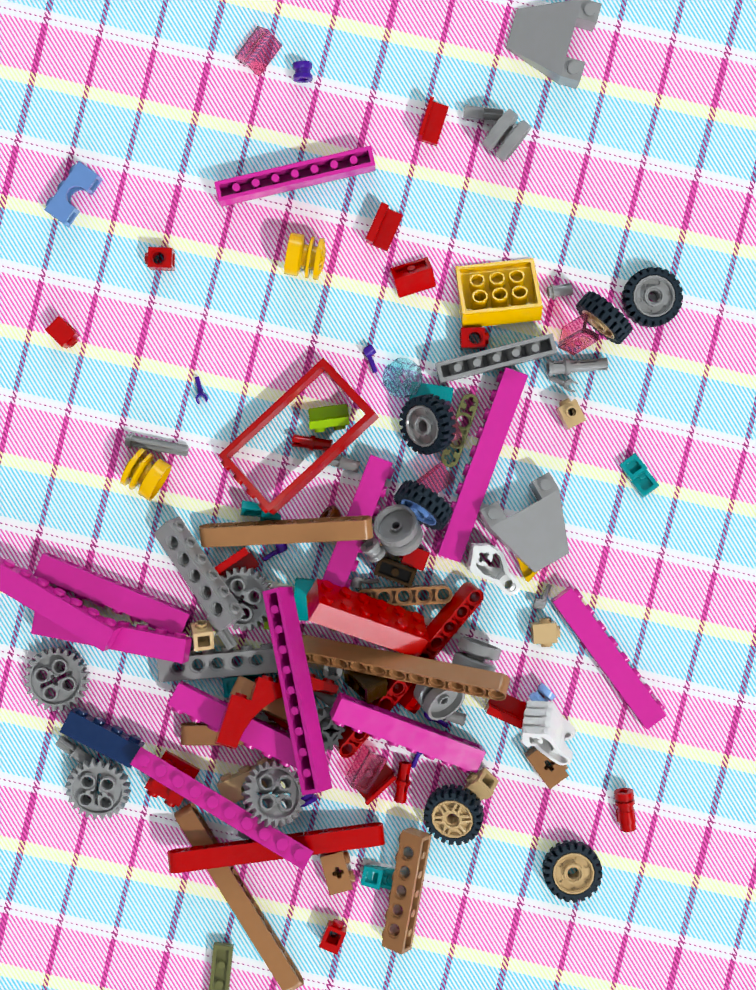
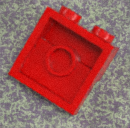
M168 750L165 751L161 758L193 779L196 778L200 771V768ZM151 777L144 787L148 789L147 793L150 796L164 798V803L170 807H175V805L179 807L184 797Z

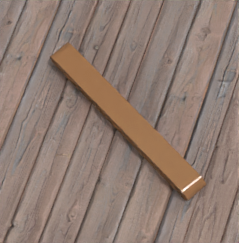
M368 515L209 523L199 526L201 546L207 548L367 540L374 537L372 517Z

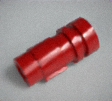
M631 788L614 790L615 805L618 807L616 809L617 822L620 823V830L623 832L635 831L634 790Z

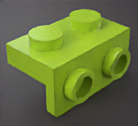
M347 404L308 409L310 430L314 429L315 433L325 432L328 427H334V430L346 429V425H350Z

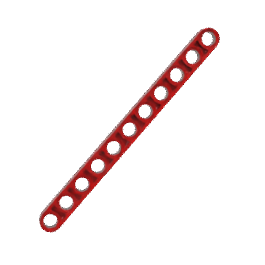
M466 582L461 585L452 596V599L446 603L426 627L429 641L419 657L434 660L481 604L484 598L483 592L473 583ZM386 678L388 682L387 695L370 702V704L391 711L413 683ZM344 725L342 728L345 729V732H341L343 739H338L339 746L334 745L341 757L349 758L366 741L369 734L365 732L357 733L351 727Z
M382 822L286 834L314 851L312 855L385 844ZM253 839L177 848L167 851L169 873H183L284 859Z

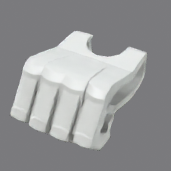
M488 542L470 543L468 561L466 563L469 572L493 582L506 595L512 596L517 594L520 589V583L509 571L503 552ZM484 553L486 559L492 562L493 555L496 553L499 558L500 568L488 566L480 558L479 554ZM511 580V586L505 588V583Z
M527 701L522 722L521 742L527 748L534 746L558 765L570 764L573 752L568 748L565 741L575 737V727L563 717L554 702Z

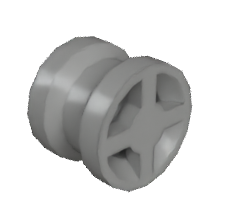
M375 537L367 539L361 546V551L367 555V559L371 563H375L385 556L386 550L383 546H380L379 540Z
M324 665L323 675L325 678L336 681L342 676L343 669Z

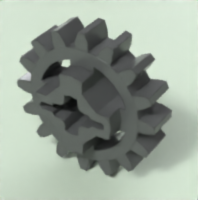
M324 707V709L318 708V718L325 752H327V749L332 751L333 745L339 746L338 739H343L341 732H345L344 728L333 723L329 714L332 708Z

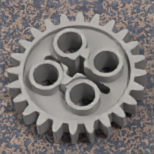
M246 566L241 567L240 570L236 567L233 568V571H226V575L220 576L226 586L233 592L232 595L244 611L247 608L250 612L249 617L244 615L233 624V630L240 627L241 631H245L247 628L251 631L254 629V626L258 628L261 626V623L267 622L262 592L269 590L268 587L271 583L266 584L265 580L267 577L260 578L261 571L254 573V568H249L247 571ZM238 581L243 585L242 590L237 586ZM254 591L259 594V600L254 598Z
M51 647L48 652L44 649L41 651V655L36 654L34 656L36 660L29 661L32 667L25 668L30 674L24 676L25 679L29 680L24 686L30 687L27 694L33 693L34 695L31 701L38 699L37 706L44 703V710L51 706L52 712L56 711L58 707L60 711H63L65 705L70 709L72 702L74 704L79 703L78 698L82 699L85 696L81 691L88 690V687L84 684L90 682V680L85 678L89 672L83 671L87 664H80L83 658H75L77 652L70 655L69 648L62 652V647H58L55 652L54 648ZM59 661L65 664V670L58 668ZM41 670L47 672V679L40 676ZM70 670L73 672L71 675H68L60 679L59 681H55L45 687H41V684L48 682L55 677H58ZM67 679H70V680L73 681V683H74V687H73V688H69V687L66 685V680H67ZM49 688H53L56 691L55 697L49 694Z
M94 757L91 763L85 759L83 765L78 763L77 767L72 769L67 778L68 782L65 785V788L68 789L65 794L70 796L68 802H74L73 809L80 808L78 814L84 811L86 812V818L92 814L94 820L97 815H100V818L104 820L106 814L111 818L113 812L118 814L120 809H124L131 792L128 789L131 782H126L128 775L122 776L124 769L117 770L118 763L111 766L110 759L107 763H104L103 758L97 762ZM99 773H100V774H101V780H100L99 789H98V786H96V785H97V783H98V781H99ZM99 790L100 793H99L98 799H97V800H98V804H96V803H95V799H96L97 791Z
M275 761L271 762L270 765L268 762H265L262 765L256 766L255 769L249 772L250 775L245 777L248 783L243 784L242 787L247 791H244L241 795L247 797V799L243 801V804H249L246 812L252 810L251 818L257 816L258 824L264 821L265 827L271 824L272 828H276L279 824L281 828L286 824L292 823L293 820L299 817L297 813L303 811L300 806L305 804V801L301 799L305 795H302L300 790L299 778L294 777L296 771L290 773V767L284 769L282 764L276 765ZM261 780L266 782L267 788L262 785ZM280 781L284 782L285 788L281 786ZM262 800L267 803V808L263 806ZM281 801L285 802L286 809L282 807Z

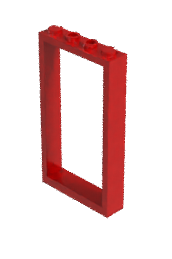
M323 357L219 454L222 459L220 463L226 470L229 471L231 469L235 473L233 478L240 485L244 484L247 487L245 491L252 499L255 497L260 502L258 506L265 513L269 512L275 515L379 417ZM325 371L365 415L274 500L269 502L230 458Z

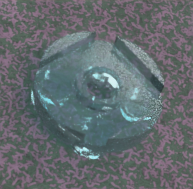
M397 358L385 367L382 377L383 384L388 392L395 397L407 398L417 394L422 383V369L408 358ZM405 373L406 380L401 383L398 377Z

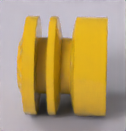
M291 232L287 245L284 274L297 277L300 269L303 268L305 278L308 279L310 271L313 270V280H318L325 263V238H320L318 246H315V236H312L309 245L305 244L304 234Z
M141 448L127 463L120 479V484L124 486L129 484L130 490L135 489L140 484L138 494L151 501L165 483L172 465L162 459L152 464L154 455L152 453L147 455V450Z

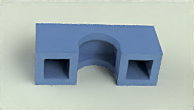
M78 161L77 164L70 168L66 180L60 182L54 197L48 199L44 210L69 228L80 213L71 203L72 195L77 191H85L92 196L103 179Z

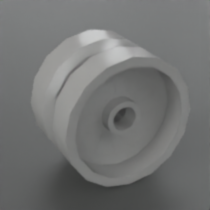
M508 109L496 121L482 143L489 151L494 150L501 143L496 151V156L503 162L513 154L532 128L525 120L520 121L513 128L518 119V114L512 109Z
M394 504L383 509L375 518L373 526L375 534L388 553L394 556H404L416 550L422 542V527L415 513L409 507Z
M460 636L457 646L464 652H456L452 664L495 672L496 666L488 660H499L502 650L486 642Z
M419 684L415 686L413 691L414 698L423 707V710L432 720L436 721L451 716L459 709L465 699V694Z

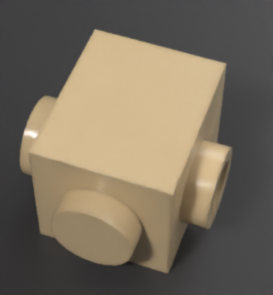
M570 398L559 402L560 407L555 409L566 430L586 421L576 399L571 401ZM568 410L572 412L571 416L568 414Z
M540 618L539 622H530L531 642L533 644H541V647L553 646L552 643H558L557 638L560 637V626H557L555 621H551V618Z
M198 620L190 623L194 652L214 649V634L210 622Z
M483 768L477 774L474 772L469 774L466 778L467 783L464 790L466 788L470 789V794L474 792L477 795L476 799L479 798L480 801L483 799L487 800L493 795L499 780L486 768Z

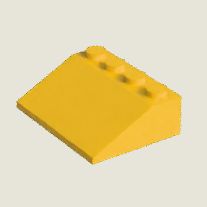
M534 258L455 266L462 328L541 320L543 304Z

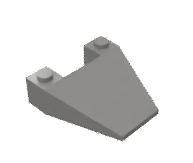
M569 0L517 9L506 49L555 83L577 89L585 62L566 57L574 27L593 32L602 4L591 0Z
M550 472L529 484L538 500L532 505L508 518L498 501L481 509L478 513L487 531L534 573L569 554L560 490Z

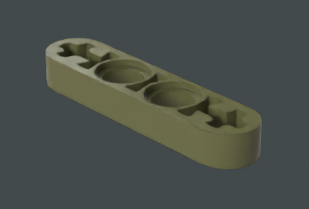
M474 394L464 395L459 403L454 418L456 424L452 425V427H456V432L452 434L460 435L462 442L458 446L452 443L449 445L454 449H459L458 453L454 451L453 458H455V461L450 462V464H447L444 456L449 455L451 450H447V448L443 450L441 462L446 467H454L461 456L479 403L478 398ZM469 397L473 398L472 402L475 403L468 410V412H472L471 416L468 413L460 412L461 408L463 410L466 409L467 404L464 403V400H468ZM466 416L468 418V425L466 427L459 426L457 423L458 417Z

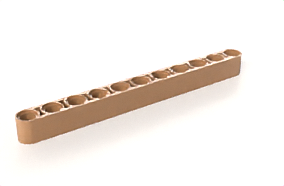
M302 635L307 662L493 700L501 701L506 699L510 678L503 673Z
M191 802L174 812L177 823L192 846L219 843L194 803ZM234 866L207 869L282 990H295L304 985L301 973Z

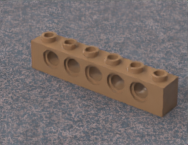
M413 827L402 830L399 835V849L395 857L396 866L392 875V889L388 896L389 906L385 914V928L382 932V946L401 955L412 949L432 834Z

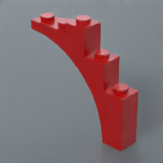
M310 673L313 692L329 695L337 694L339 685L334 684L335 681L327 678L320 680L315 678V674ZM265 675L256 678L249 699H246L247 695L237 692L235 695L231 694L229 696L215 744L231 749L237 748L241 736L251 720L265 706L283 697L279 675H277L275 682H273L272 677Z

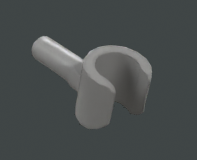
M549 377V381L560 384L569 392H575L569 389V385L571 383L578 384L572 379L565 381Z
M354 577L350 587L361 589L362 583L375 584L379 583L378 578Z
M547 584L541 599H534L533 608L540 610L545 608L547 595L552 585Z

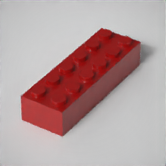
M318 578L306 596L308 621L417 657H419L429 641L424 616L418 612H411L401 606H394L386 603L384 600H377L364 593H358L347 587H341L328 580Z

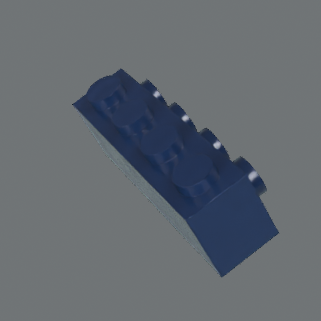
M75 707L69 712L60 733L128 768L132 767L130 763L139 749L143 748L145 744L141 741L140 737L124 733L121 727L111 726L106 723L105 719L99 716L93 717L89 715V712L84 708Z

